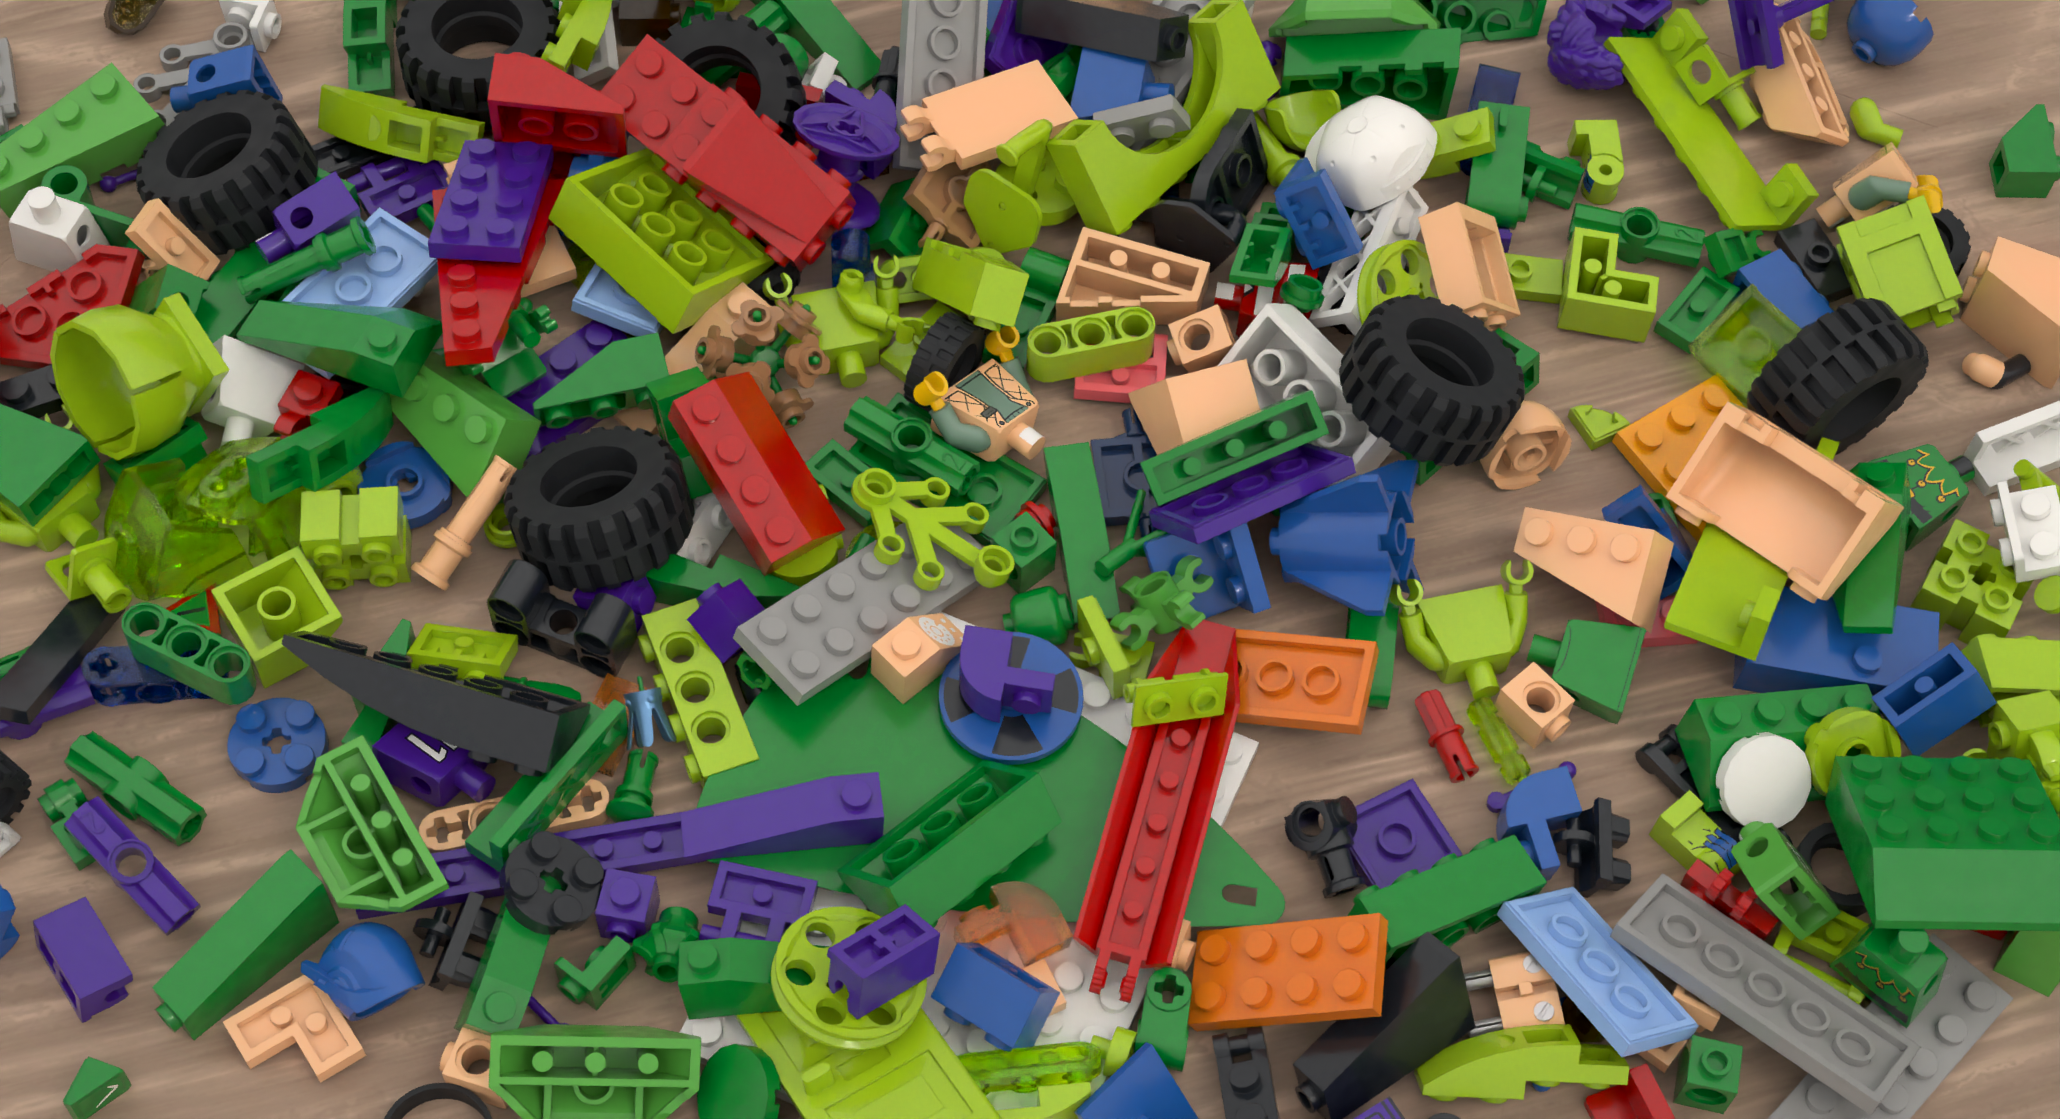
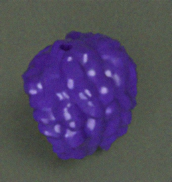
M1566 0L1565 5L1560 6L1556 19L1549 25L1547 44L1550 46V51L1547 57V65L1550 73L1557 78L1558 82L1564 85L1570 84L1576 90H1608L1614 86L1623 85L1626 77L1620 71L1624 66L1620 61L1621 58L1617 54L1608 51L1604 46V42L1608 37H1623L1620 30L1626 24V15L1618 12L1616 8L1609 9L1607 4H1602L1599 0Z

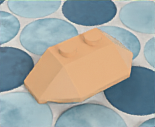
M1799 17L1785 22L1779 29L1785 64L1774 69H1767L1766 65L1754 66L1756 72L1750 75V87L1758 96L1764 111L1762 113L1764 122L1774 132H1781L1798 139L1843 147L1849 142L1850 128L1823 62L1809 36L1802 30L1800 26L1801 20Z

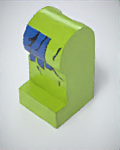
M1574 120L1567 145L1569 156H1581L1582 166L1585 169L1580 186L1582 196L1593 204H1608L1617 196L1618 186L1624 176L1623 155L1617 120Z
M1689 790L1659 816L1649 836L1687 871L1699 859L1717 874L1724 868H1727L1734 876L1737 875L1742 869L1731 853L1733 846L1737 842L1721 832L1722 829L1701 810L1704 803Z

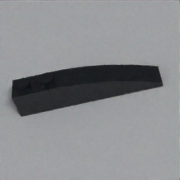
M304 630L283 635V646L321 676L365 705L409 728L453 746L469 750L468 757L474 760L496 763L500 759L515 764L514 770L528 776L541 777L543 773L552 770L572 747L589 714L591 706L588 703L486 674L484 679L471 677L465 679L457 678L459 668L439 664V666L421 664L419 668L412 667L413 660L411 656L395 652L375 651L373 657L367 656L368 647L366 645Z

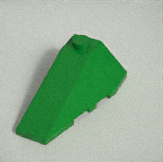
M1418 0L1440 21V29L1461 28L1460 44L1483 40L1494 41L1538 36L1547 0Z

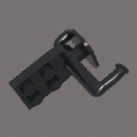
M1237 108L1227 125L1222 128L1219 137L1210 151L1204 155L1202 163L1196 172L1190 199L1160 196V201L1155 206L1143 211L1135 219L1154 223L1163 250L1209 262V273H1212L1238 247L1247 224L1246 216L1268 182V163L1253 110Z

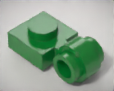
M73 777L65 782L59 779L44 788L45 794L37 798L51 822L55 823L50 826L54 835L80 871L96 860L64 827V823L71 817L74 811L88 800Z

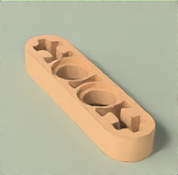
M590 779L567 805L570 817L563 818V812H561L545 831L557 833L602 825L609 818L605 810L607 803L610 801L606 786L600 781ZM504 796L429 813L419 826V834L429 852L437 853L466 848L462 822L468 821L469 830L472 833L477 828L480 820L487 816ZM592 796L595 802V810L585 812L583 797ZM447 827L449 832L447 842L438 843L436 838L438 828Z

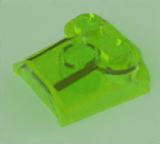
M1752 283L1688 347L1693 356L1712 376L1717 375L1741 402L1747 404V395L1751 391V384L1756 377L1761 375V369L1778 354L1777 351L1796 338V334L1802 329L1764 297Z

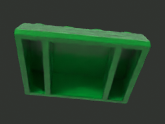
M1866 754L1835 756L1825 805L1874 928L2060 931V819L2030 759L2015 757L1976 759L1966 756L1923 758L1916 755L1874 757Z

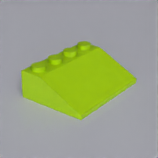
M647 148L566 178L548 218L563 231L567 238L576 243L594 260L597 266L604 269L631 297L635 298L672 334L694 325L710 307L743 282L748 285L774 263V260L764 252L765 247L754 237L749 241L729 224L733 219L721 208L717 213L712 212L695 197L699 191L686 181L680 186L661 170L665 163Z

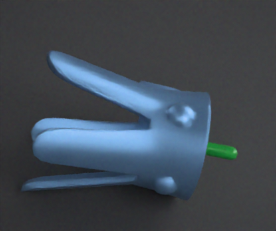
M638 676L639 691L623 694L625 705L629 712L627 751L631 749L633 724L637 746L642 748L644 746L650 747L653 744L652 715L663 739L667 742L676 741L674 732L662 707L661 687L644 690L642 677Z

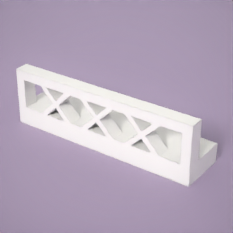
M1413 187L1397 198L1378 206L1372 212V209L1367 211L1354 210L1351 221L1359 237H1363L1371 229L1372 231L1362 241L1364 246L1359 253L1332 263L1323 284L1322 294L1324 295V302L1322 307L1314 309L1309 318V321L1316 328L1345 324L1353 335L1356 336L1362 326L1358 311L1357 287L1364 262L1373 251L1381 246L1399 240L1416 241L1421 228L1418 217L1426 215L1429 207ZM1402 254L1401 264L1404 269L1407 258ZM1358 263L1357 268L1343 279L1345 273ZM1378 274V286L1380 290L1385 294V281L1380 274ZM1345 296L1340 308L1330 310L1332 305Z
M2060 401L1976 432L1963 456L1971 461L1975 470L1973 481L1984 496L1997 492V482L2007 481L2008 487L2020 483L2019 477L2013 470L2014 465L2019 460H2028L2043 473L2060 467Z

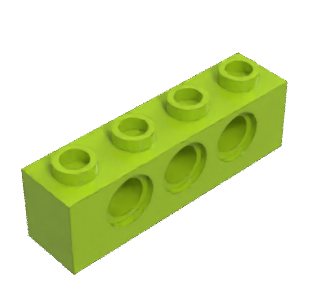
M695 598L643 615L644 634L637 636V640L645 663L654 661L659 673L653 675L652 679L655 688L661 687L662 703L669 701L674 714L667 717L676 737L675 742L685 741L689 755L683 756L689 779L692 784L700 782L702 788H704L708 776L759 760V756L721 661L687 620L699 608ZM680 655L691 657L688 661L682 663L671 661ZM693 695H703L707 697L705 700L698 703H691L687 701V699ZM708 735H719L723 737L720 741L716 743H705L701 741L704 737Z

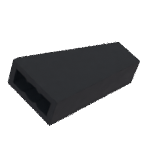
M1017 0L1015 32L1152 62H1160L1185 57L1189 15L1142 0Z
M1430 932L1420 936L1384 972L1381 1016L1336 1020L1293 1063L1299 1084L1295 1091L1302 1105L1310 1113L1317 1111L1325 1119H1343L1474 1029L1476 1026L1460 956Z

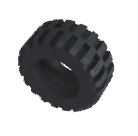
M410 0L401 12V18L397 22L395 31L402 77L409 97L415 101L416 107L419 109L485 122L484 132L492 131L487 99L494 56L482 59H466L452 54L458 49L473 43L498 42L511 46L501 54L521 52L531 57L541 58L548 43L552 42L557 45L560 39L555 36L560 20L557 19L558 12L553 8L551 0H414L415 2Z
M715 12L714 20H707L704 14L701 13L690 16L692 24L685 28H682L679 22L668 28L672 36L665 42L660 38L656 39L658 43L699 75L712 68L726 65L738 66L749 70L757 79L761 91L760 100L754 113L758 118L763 113L783 129L779 136L793 146L798 141L795 136L796 129L793 126V118L796 110L803 105H807L806 91L801 82L803 79L785 45L780 43L776 35L765 25L759 28L752 18L740 15L738 20H733L729 12Z
M238 90L237 94L225 92L218 94L213 100L208 101L204 99L196 103L193 109L187 112L183 110L174 117L175 120L170 125H164L156 133L157 138L154 142L147 144L143 150L144 158L139 159L136 175L137 192L140 194L144 204L149 200L159 198L170 209L171 213L214 255H224L231 249L240 251L249 248L250 243L275 230L273 210L315 184L318 161L314 149L286 106L280 100L258 91L255 93L249 90Z
M1419 295L1397 296L1383 301L1371 310L1341 359L1339 377L1346 403L1353 405L1352 413L1359 421H1364L1369 426V432L1377 438L1382 437L1390 443L1389 447L1399 453L1403 450L1411 454L1412 459L1423 463L1431 460L1437 466L1446 467L1453 463L1455 466L1466 465L1484 458L1493 449L1521 408V403L1525 397L1524 374L1521 366L1516 365L1515 354L1511 348H1506L1502 344L1503 339L1495 331L1491 332L1483 326L1484 322L1476 316H1473V318L1462 312V308L1454 304L1448 306L1442 304L1440 299L1433 297L1420 299Z
M1873 298L1856 299L1852 304L1847 302L1838 306L1836 311L1832 313L1827 312L1819 317L1817 322L1810 327L1806 326L1796 334L1797 337L1789 344L1786 343L1777 351L1778 354L1765 364L1761 369V375L1756 377L1751 384V391L1747 395L1748 409L1773 422L1815 450H1817L1821 437L1839 442L1835 454L1837 455L1845 451L1849 445L1862 440L1875 427L1878 428L1893 411H1897L1904 404V400L1909 395L1913 394L1918 387V381L1924 378L1926 367L1929 366L1928 351L1926 346L1885 301Z
M615 426L614 429L608 430L604 427L591 428L588 433L579 435L576 432L567 435L566 439L559 443L553 441L544 446L540 454L537 456L532 454L524 461L522 470L517 469L513 474L503 501L505 505L504 512L522 561H526L540 569L546 575L549 586L554 585L560 590L572 592L574 588H579L583 593L596 592V589L600 587H607L609 590L622 587L621 583L631 579L634 582L646 577L649 570L653 568L660 569L668 562L670 554L676 555L683 547L685 539L688 538L693 526L695 514L675 450L656 434L653 435L648 430L641 428L632 431L628 426Z

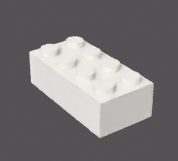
M1267 303L1218 366L1247 359L1260 409L1297 393L1313 391L1330 433L1308 443L1352 457L1356 470L1355 474L1330 484L1325 488L1377 469L1393 449L1389 447L1390 443L1382 437L1377 438L1369 432V426L1364 421H1359L1352 413L1353 405L1346 403L1339 377V368L1341 367L1343 355L1295 306L1291 304Z

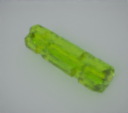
M1483 696L1469 704L1467 715L1475 727L1479 726L1481 728L1478 734L1494 762L1502 765L1499 770L1505 781L1510 785L1521 782L1529 776L1531 767L1524 755L1516 752L1520 748L1502 717H1496L1495 714L1498 710L1491 698Z

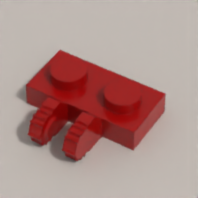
M1697 859L1686 872L1680 885L1763 941H1766L1779 920L1755 903L1758 896L1754 889L1750 887L1742 893L1731 884L1734 876L1731 871L1724 868L1717 874Z

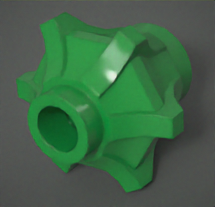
M684 907L666 908L661 912L659 920L652 924L650 931L633 940V952L641 955L647 963L645 973L655 976V978L663 982L671 983L678 981L679 942L699 940V920L695 913Z

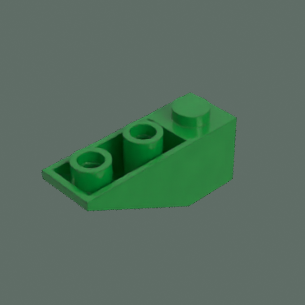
M658 332L613 341L533 403L534 417L542 422L540 427L561 428L571 424L573 420L590 416L595 419L609 418L617 414L619 410L634 407L642 410L652 409L645 383L669 376Z

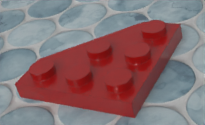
M96 244L83 252L81 255L84 259L62 273L56 269L26 288L28 294L8 307L1 304L0 364L33 369L52 365L50 352L54 331L57 327L91 309L117 304L129 307L145 259L139 249Z

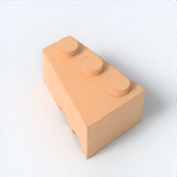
M1083 227L1056 301V321L1126 307H1141L1153 315L1155 325H1168L1200 312L1208 288L1210 263Z
M1525 507L1513 552L1651 633L1674 543L1651 529Z

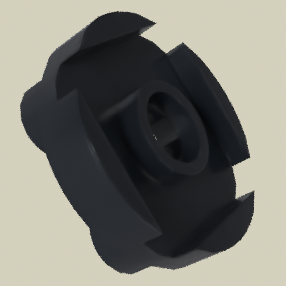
M541 831L536 833L533 838L520 843L512 851L501 869L499 885L500 889L504 888V894L508 899L505 906L518 923L536 933L555 935L558 930L571 929L570 931L581 927L597 908L604 872L600 862L591 857L587 851L575 842L556 836L549 831ZM540 876L554 877L558 880L562 890L556 889L552 894L544 890L546 882Z

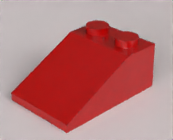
M521 52L510 54L495 53L487 99L494 142L519 143L522 141H532L537 144L553 145V151L617 158L628 155L625 108L623 105L541 58L531 57Z

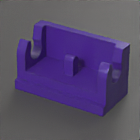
M86 896L33 920L36 946L82 1023L92 1019L91 1016L114 1006L129 995L124 986L133 981V974Z
M904 904L828 948L827 957L830 958L828 984L833 994L838 992L845 984L849 992V998L847 999L848 1012L857 1020L934 974L940 933Z

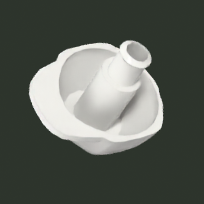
M1374 95L1346 107L1323 124L1311 138L1306 148L1305 157L1308 158L1314 172L1326 169L1344 206L1354 210L1367 211L1397 198L1421 179L1434 156L1437 132L1430 122L1414 108L1389 98Z

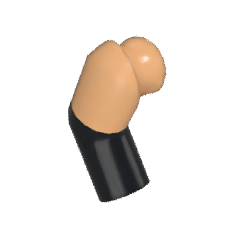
M1974 352L1968 354L1963 359L1962 370L1973 381L1990 389L1997 390L2028 374L2031 371V365L2029 360L2022 354H2017L2002 362L1987 354Z

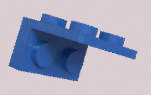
M1307 157L1298 160L1274 192L1278 212L1284 219L1288 220L1295 234V243L1298 251L1303 257H1307L1313 270L1359 253L1364 245L1326 169L1314 172Z
M1247 523L1198 545L1170 533L1144 542L1143 548L1151 574L1158 571H1167L1172 577L1175 574L1178 562L1183 557L1193 555L1202 559L1201 565L1193 571V580L1200 574L1211 576L1214 582L1207 591L1192 593L1195 599L1189 604L1196 611L1204 613L1206 618L1238 606L1254 614L1271 608Z

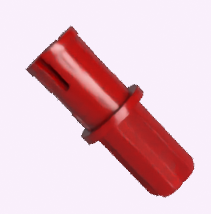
M1434 689L1421 693L1415 699V706L1430 735L1428 744L1430 747L1437 749L1449 774L1451 783L1465 781L1458 766L1459 761L1470 778L1478 773L1479 767L1475 764L1462 737L1464 733L1463 726L1460 724L1456 725L1439 690Z

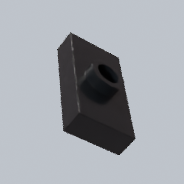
M1815 218L1777 232L1773 241L1777 248H1781L1787 257L1800 267L1803 276L1818 293L1827 299L1828 303L1853 294L1837 251Z

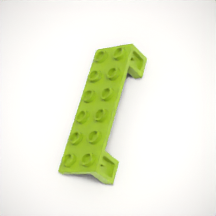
M1676 8L1653 38L1608 37L1604 42L1605 48L1621 58L1620 61L1624 66L1620 71L1623 72L1633 87L1634 95L1644 103L1653 116L1655 126L1666 135L1675 149L1677 158L1687 166L1696 179L1698 189L1708 197L1719 213L1718 216L1723 225L1729 229L1734 228L1743 231L1783 230L1791 227L1818 198L1819 194L1797 163H1786L1770 182L1765 185L1710 104L1706 102L1701 106L1698 105L1675 69L1677 62L1709 40L1688 9Z
M1821 437L1817 451L1833 461L1839 442ZM1707 522L1668 612L1664 628L1756 661L1788 579V573L1715 524Z

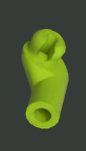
M1862 97L1854 101L1850 107V117L1858 136L1883 146L1892 142L1897 148L1904 130L1884 124L1877 105L1872 99Z

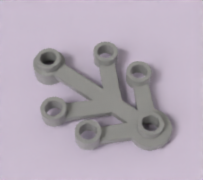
M227 22L216 28L212 40L182 46L177 44L167 45L159 53L163 69L166 73L156 75L151 73L141 74L134 80L133 86L147 103L155 102L162 96L163 91L170 90L171 87L188 85V61L247 45H254L255 47L251 32L240 23ZM173 57H179L177 60L169 61ZM147 86H154L151 89L143 90ZM171 102L163 110H154L166 126L170 125L175 120L174 117L179 114L174 112Z

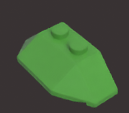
M1295 0L1268 31L1269 37L1424 30L1440 29V21L1418 0Z
M361 735L317 757L313 769L314 776L306 792L295 828L337 906L348 909L404 912L449 889L446 879L364 736Z
M542 1024L491 1033L489 1088L500 1096L522 1119H666L683 1102L699 1091L701 1037L650 1026Z

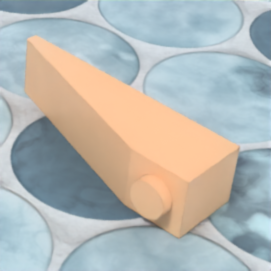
M740 283L710 307L667 353L665 361L669 375L696 366L703 372L702 365L696 362L695 349L700 338L707 337L708 330L712 325L720 327V336L729 337L733 340L736 353L750 355L755 350V346L746 343L742 338L736 337L732 333L731 325L739 319L741 314L740 305L746 300H755L758 304L767 307L772 306L745 283ZM716 372L715 376L717 378L726 377V372ZM634 407L619 410L613 416L621 425L628 426L632 431L641 428L648 430L653 435L658 434L652 409L642 410Z

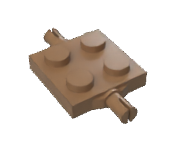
M988 161L961 170L956 162L946 164L932 172H928L924 165L922 166L903 197L928 223L927 230L918 241L920 248L924 247L926 237L940 241L944 237L950 244L964 248L978 246L981 240L966 210L963 199L969 177L979 169L992 170Z

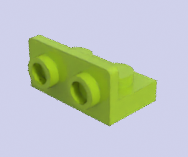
M426 623L408 650L407 656H411L413 660L412 667L419 668L421 664L435 666L444 664L459 668L457 678L465 679L471 677L484 679L486 674L504 679L505 673L518 652V635Z

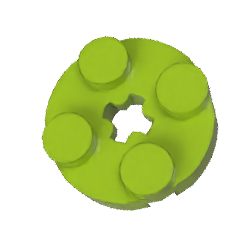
M1844 707L1835 710L1824 717L1820 723L1811 725L1804 736V742L1807 746L1805 755L1811 767V784L1819 794L1825 797L1835 756H1846L1851 747L1861 749V754L1874 757H1901V743L1895 728L1877 713L1864 708Z

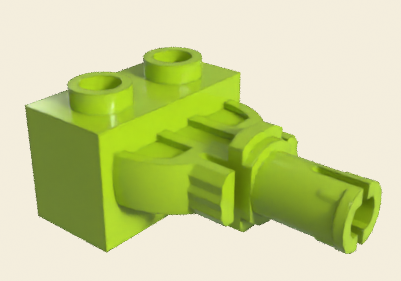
M2050 690L1996 701L1993 719L1988 726L1989 742L1987 754L1989 758L2003 759L2005 757L2030 759L2060 819L2059 701Z

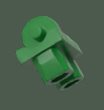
M1527 141L1522 191L1526 192L1525 196L1529 197V202L1531 203L1538 197L1569 210L1585 169L1580 167V161L1567 156L1556 158L1544 153L1539 145Z

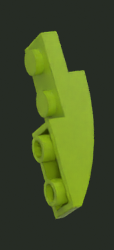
M559 0L563 2L557 17L561 22L555 36L560 39L557 45L552 42L548 43L541 59L566 73L571 64L588 71L604 33L611 11L612 0Z
M326 84L321 86L318 128L362 147L423 163H429L432 160L449 163L459 158L465 140L483 139L485 122L407 106V101Z
M1488 107L1430 123L1437 132V144L1434 156L1420 180L1460 172V160L1496 151L1494 116Z
M1541 1024L1503 1029L1460 1041L1446 1047L1414 1069V1075L1422 1095H1427L1432 1099L1453 1101L1457 1097H1473L1488 1103L1500 1104L1508 1099L1524 1100L1526 1081H1531L1543 1087H1555L1560 1082L1581 1083L1593 1089H1606L1610 1085H1627L1630 1066L1625 1057H1621L1611 1045L1581 1044L1570 1024Z

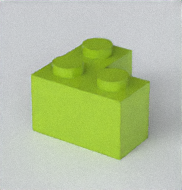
M1575 227L1565 256L1557 328L1644 343L1656 314L1659 277L1615 270L1619 234Z

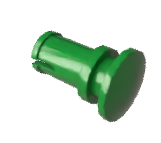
M634 749L629 752L622 785L615 789L614 799L610 800L605 808L606 815L615 823L654 817V811L651 808L653 803L651 787L659 758L653 752L648 751L643 768L640 767V762L644 749Z

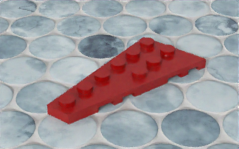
M566 179L547 180L521 263L437 258L446 367L495 361L509 329L508 319L513 309L518 308L521 301L522 287L524 284L529 283L546 244L545 235L550 225L554 226V223L548 217ZM447 188L432 190L434 222L436 221Z

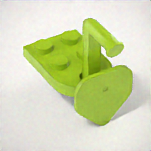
M1037 120L1013 136L1005 144L998 145L996 154L1002 163L995 172L983 168L977 170L969 177L963 199L966 210L982 245L991 247L1001 254L1032 246L1037 241L1041 226L1063 223L1078 212L1046 146V143L1051 140L1049 138L1053 127L1049 120Z

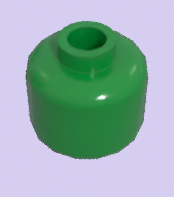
M1044 586L1014 595L1010 600V613L1003 614L1005 631L1031 634L1049 641L1055 646L1064 644L1068 639L1069 631L1075 629L1073 613L1066 593L1059 594L1052 586Z

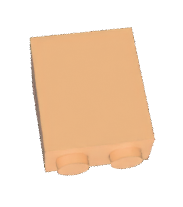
M1998 236L1990 252L1981 251L1972 275L1976 276V278L1968 276L1963 285V296L1959 300L1965 302V306L1960 320L2010 359L2017 354L2024 355L2031 365V371L2028 374L2042 386L2052 389L2060 376V258Z
M1247 359L1167 378L1128 393L1130 402L1157 455L1260 410Z

